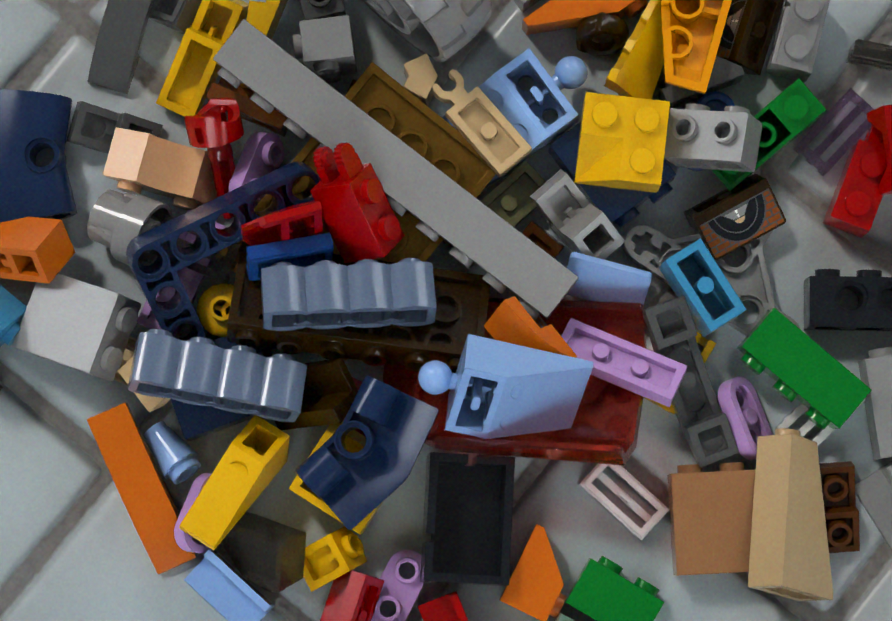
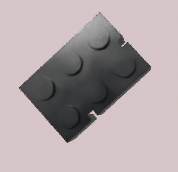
M430 452L427 455L423 535L431 536V542L422 543L420 582L491 586L509 585L515 457L476 455L472 458V466H465L468 463L469 454Z

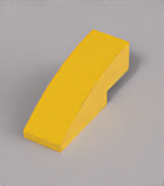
M242 0L201 1L192 26L185 31L156 104L184 117L194 116L200 111L206 100L212 82L215 83L218 77L217 73L221 69V66L213 60V57L241 21L245 19L249 3Z

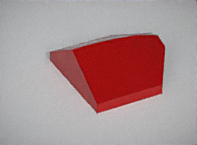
M314 200L274 211L247 222L240 227L242 239L250 246L323 234L321 203Z

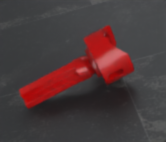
M233 98L210 99L196 115L185 116L184 120L190 145L197 148H207L217 196L220 197L229 192V183L235 170L231 143L244 135V128L237 101ZM226 111L228 112V121L226 118ZM233 213L222 214L224 219L234 217Z

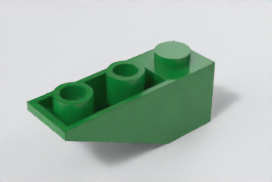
M800 78L754 116L762 123L755 171L828 111ZM711 169L729 191L754 173Z

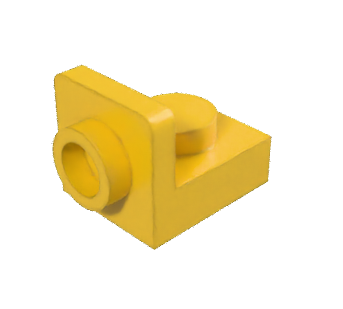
M345 526L292 554L311 592L367 562L360 538Z

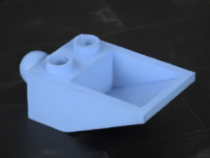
M528 48L479 86L483 93L532 147L531 153L508 172L579 121L578 113L561 90L563 88L576 89L586 81L588 75L587 66L580 58L575 56L562 58L555 67V74L550 77L531 49ZM523 77H529L534 81V86L528 91H523L518 86L520 79ZM547 110H554L558 114V119L554 123L548 124L543 121L542 115ZM444 115L442 118L454 127V125ZM495 175L493 179L489 182V184L485 187V189L497 180H499L500 178L497 175Z
M468 334L456 373H453L446 363L432 360L421 367L418 381L421 388L429 394L437 395L450 389L445 430L483 439L570 429L593 370V361Z

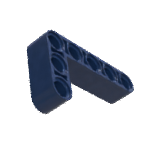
M292 162L142 233L130 241L126 250L128 263L160 329L174 334L176 327L180 324L189 323L193 325L190 334L177 339L189 341L193 337L205 338L204 328L177 271L243 240L240 229L241 225L274 211L314 200L310 190L321 179L310 166L303 162ZM301 176H309L308 187L303 192L293 193L292 185L294 181ZM264 194L272 196V201L268 208L262 211L254 210V202L259 196ZM224 213L234 214V220L228 228H215L216 220L220 215ZM187 231L196 233V239L190 246L183 248L176 245L177 239L182 233ZM155 250L158 252L157 259L151 265L142 266L138 264V258L144 251ZM162 288H175V294L169 301L158 302L156 300V295Z

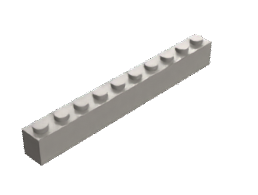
M245 19L241 21L213 57V60L221 66L217 73L236 89L241 83L254 92L250 100L268 114L274 108L287 117L283 125L302 140L309 134L320 143L317 149L326 146L332 149L333 152L339 143L347 142L353 145L355 153L358 154L362 164L371 163L393 211L401 217L406 211L420 220L415 226L419 231L434 242L439 237H442L453 246L449 254L467 268L474 262L487 273L482 279L501 294L507 288L520 298L518 301L534 320L540 314L548 319L578 281L579 277Z

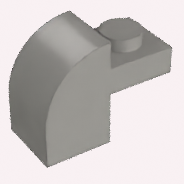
M561 169L529 196L546 217L547 224L573 252L605 260L625 242L604 212L590 204L569 175Z

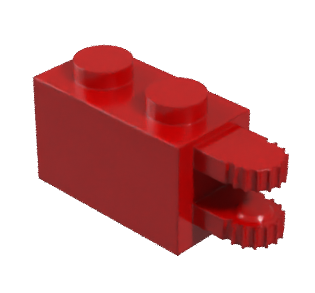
M873 125L868 129L869 132L866 134L865 139H859L851 147L823 221L826 225L860 238L870 231L883 197V195H879L878 186L887 167L882 132Z
M347 142L336 145L334 152L326 146L315 149L316 151L313 152V162L321 181L310 192L314 200L321 203L322 217L344 263L384 258L405 235L371 163L362 164L358 154L355 153L353 145Z

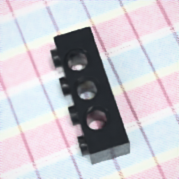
M838 269L815 270V276H809L804 280V330L892 331V311L884 308L880 300L883 290L892 291V277H882L881 270L856 271V277L840 276V270ZM842 289L851 290L856 294L858 305L855 310H847L839 303L838 297Z

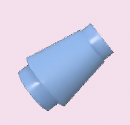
M164 421L154 424L144 433V437L148 441L147 443L164 478L171 479L175 485L189 479L201 467V463L197 459L199 454L168 427Z

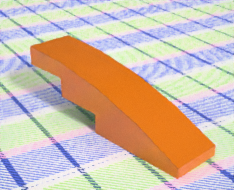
M122 403L88 418V424L157 573L161 574L197 558L196 553L186 552L176 543L174 528L179 513L165 481L160 476L149 447L142 438L128 403Z

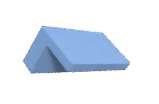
M578 252L570 254L567 269L579 278L567 295L641 314L652 279L651 272Z

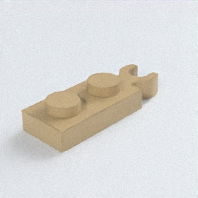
M452 69L449 71V78L455 83L456 87L452 91H444L440 85L435 83L432 85L433 94L440 102L452 105L446 111V118L496 175L501 178L531 153L532 147L478 86L467 93L464 89L462 75Z

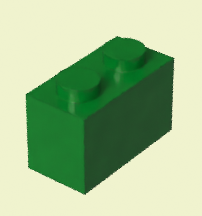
M601 556L598 562L591 558L588 559L568 593L565 603L595 621H654L664 601L656 597L659 592L658 588L639 577L633 584L620 576L623 570L621 566Z

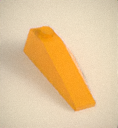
M661 0L665 83L706 94L732 0Z

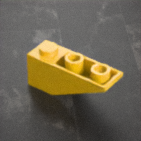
M254 415L229 445L179 525V529L210 549L215 550L287 463L290 435L261 417Z

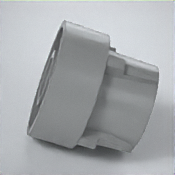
M107 189L99 197L90 213L87 234L91 240L110 248L114 259L129 265L126 250L130 241L136 236L172 220V210L169 205L143 194L136 196L129 192L123 194ZM155 250L144 251L138 258V264L142 266L151 265L157 259L158 252Z

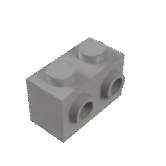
M349 15L299 21L300 34H293L295 58L326 83L340 81L341 75L358 73Z
M694 103L686 104L685 109L670 108L664 154L666 160L676 167L755 172L762 123L749 113V109L740 106H725L724 111H710V107Z

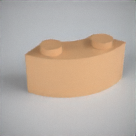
M115 128L103 175L118 181L117 189L139 195L142 190L169 197L174 199L173 206L184 210H193L198 205L201 206L217 198L211 163L206 150L177 144L150 133Z

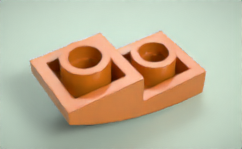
M515 296L505 299L484 325L485 329L495 340L577 357L552 324L540 328Z

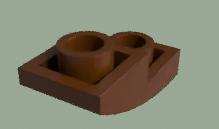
M852 461L819 463L829 553L860 551L859 511L856 507L855 466Z

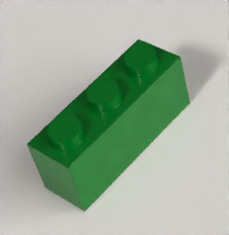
M776 308L768 310L737 347L744 354L740 360L757 375H760L763 371L776 381L772 387L789 402L792 403L796 398L808 408L805 415L823 430L827 426L832 429H840L872 391V389Z

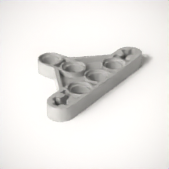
M638 225L627 233L623 243V250L633 263L651 272L653 276L669 285L660 269L650 264L656 256L645 250L641 255L634 252L636 244L631 239L634 236L641 239L645 234L651 238L649 246L659 252L662 244L668 247L669 250L660 258L659 267L666 259L697 241L701 236L700 234L670 239L653 227ZM773 230L741 247L746 254L743 265L731 267L725 263L723 257L715 260L741 302L749 301L758 310V317L754 323L743 324L737 318L727 323L745 336L750 333L768 310L775 308L762 248ZM777 309L781 314H783L787 319H789L793 324H795L800 329L798 323L794 319H792L791 317Z

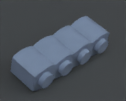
M405 258L398 263L390 265L379 263L373 259L360 260L349 266L336 264L329 260L319 261L307 267L295 266L289 262H277L270 267L261 269L263 329L289 331L305 327L337 329L346 326L375 328L391 324L398 326H422L434 323L437 307L433 264L417 258Z
M149 329L147 332H140L136 340L127 390L151 397L171 398L187 404L212 406L234 413L254 414L275 421L295 422L301 413L307 365L297 362V358L289 354H274L272 357H264L256 354V350L248 346L236 345L231 347V349H223L215 346L214 341L207 338L193 337L189 341H182L174 338L173 334L167 330Z

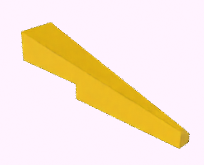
M661 0L649 1L634 31L624 45L614 68L610 70L604 86L617 92L618 96L652 99L664 65Z

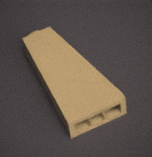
M788 428L776 429L775 435L758 436L748 587L796 601L833 600V584L817 442L801 437L799 430Z

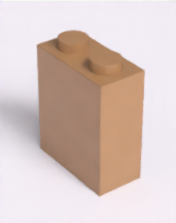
M744 462L719 463V471L703 472V468H700L698 464L677 465V473L667 475L673 575L749 572L755 470H745Z

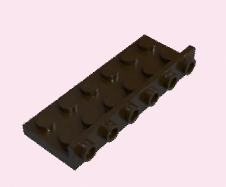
M242 241L227 322V340L229 342L251 348L259 346L276 348L286 354L304 352L319 354L325 359L348 358L362 360L365 364L371 366H382L384 364L398 365L414 372H419L421 367L429 361L439 360L446 363L451 371L456 373L467 335L472 334L485 337L484 325L487 320L490 285L482 279L484 275L433 268L437 307L434 323L422 326H398L391 324L375 328L346 326L337 329L305 327L289 331L263 329L261 280L249 281L246 270V247L250 245ZM333 254L332 261L336 264L349 266L357 263H344L341 255ZM377 260L379 263L394 264V262Z

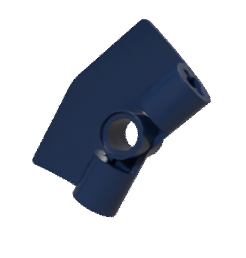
M0 89V222L28 216L62 220L77 214L66 168V155L64 153L72 107L71 98L51 93ZM45 148L53 149V161L45 167L37 166V154Z
M365 375L343 423L335 431V434L295 471L303 482L319 498L325 501L348 530H352L406 481L439 414V409L371 376ZM361 429L366 435V444L359 452L351 453L345 446V438L350 431Z

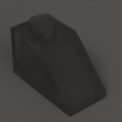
M246 511L221 542L244 580L260 585L265 591H283L303 578L306 532Z

